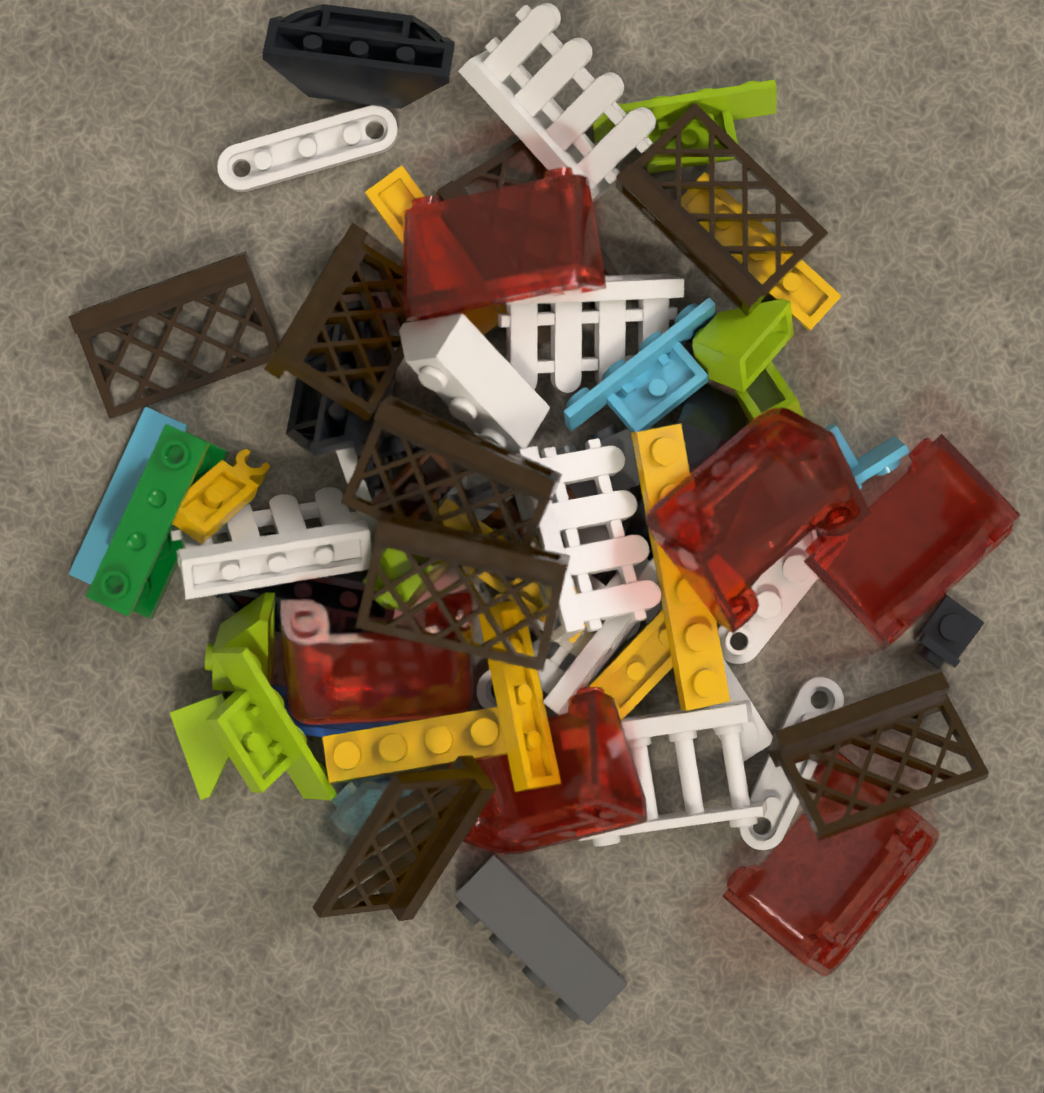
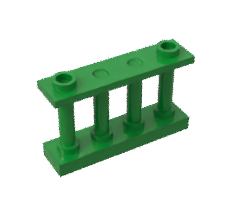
M165 424L85 597L127 617H130L132 611L148 619L154 618L178 566L176 551L184 549L182 540L172 541L170 529L189 488L221 460L226 462L230 454L229 451L188 432H183Z

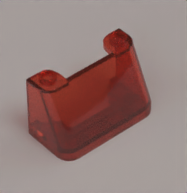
M563 167L545 171V179L444 201H440L439 196H425L411 200L412 208L403 211V304L406 320L420 321L458 314L465 315L467 314L466 311L545 295L560 296L564 295V292L580 289L582 293L607 289L589 178L578 174L573 175L571 167Z
M780 407L767 410L757 416L659 500L648 511L646 524L654 539L715 620L724 628L735 633L758 610V597L752 588L749 587L756 579L812 530H816L829 537L843 536L850 533L871 512L834 433L790 409Z
M943 434L938 436L933 442L929 437L922 440L908 455L913 462L909 465L907 472L841 534L836 533L829 537L824 532L805 550L809 557L804 561V565L882 651L898 640L1009 537L1019 524L1021 514Z
M469 592L449 593L443 597L456 620L472 611V597ZM305 599L281 600V627L287 704L291 715L302 724L319 725L423 720L464 713L471 706L473 699V655L377 632L330 634L328 614L322 605ZM436 602L426 608L424 631L436 633L449 625L448 620ZM472 619L461 626L471 642H473ZM454 630L446 635L458 638Z
M599 687L580 688L576 691V695L567 700L568 713L548 718L561 780L560 784L515 792L507 754L476 759L496 787V790L463 842L495 853L521 854L646 822L647 803L614 698L606 694L604 689Z
M838 751L837 759L855 765ZM820 764L815 770L813 779L816 783H821L827 766ZM831 769L825 786L852 796L858 778ZM863 781L857 799L876 806L886 802L889 791ZM822 796L817 805V809L825 824L843 818L848 807ZM909 807L818 841L804 813L762 866L758 864H753L749 867L741 866L730 876L727 882L728 889L722 897L804 966L822 976H828L845 961L935 847L940 834L936 828ZM852 809L850 815L855 814V813L860 812V811L855 810V809Z

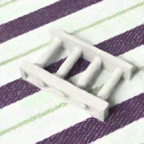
M750 699L721 703L689 711L680 709L625 717L622 721L611 719L576 724L563 729L564 749L577 747L578 755L584 756L594 824L583 826L578 831L579 841L592 839L593 846H607L621 842L620 835L729 821L730 827L733 828L757 824V817L764 816L767 811L766 800L750 802L739 737V732L743 731L742 724L749 723L753 718ZM714 728L715 735H720L731 805L704 809L693 739L697 738L696 730ZM668 734L669 741L675 743L685 811L658 815L647 745L651 744L650 737ZM623 741L624 748H629L640 818L613 821L602 752L606 751L605 743Z

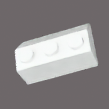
M458 314L403 323L399 333L406 362L419 375L421 383L435 391L449 406L450 413L458 420L463 421L475 434L514 452L526 448L550 407L466 316Z

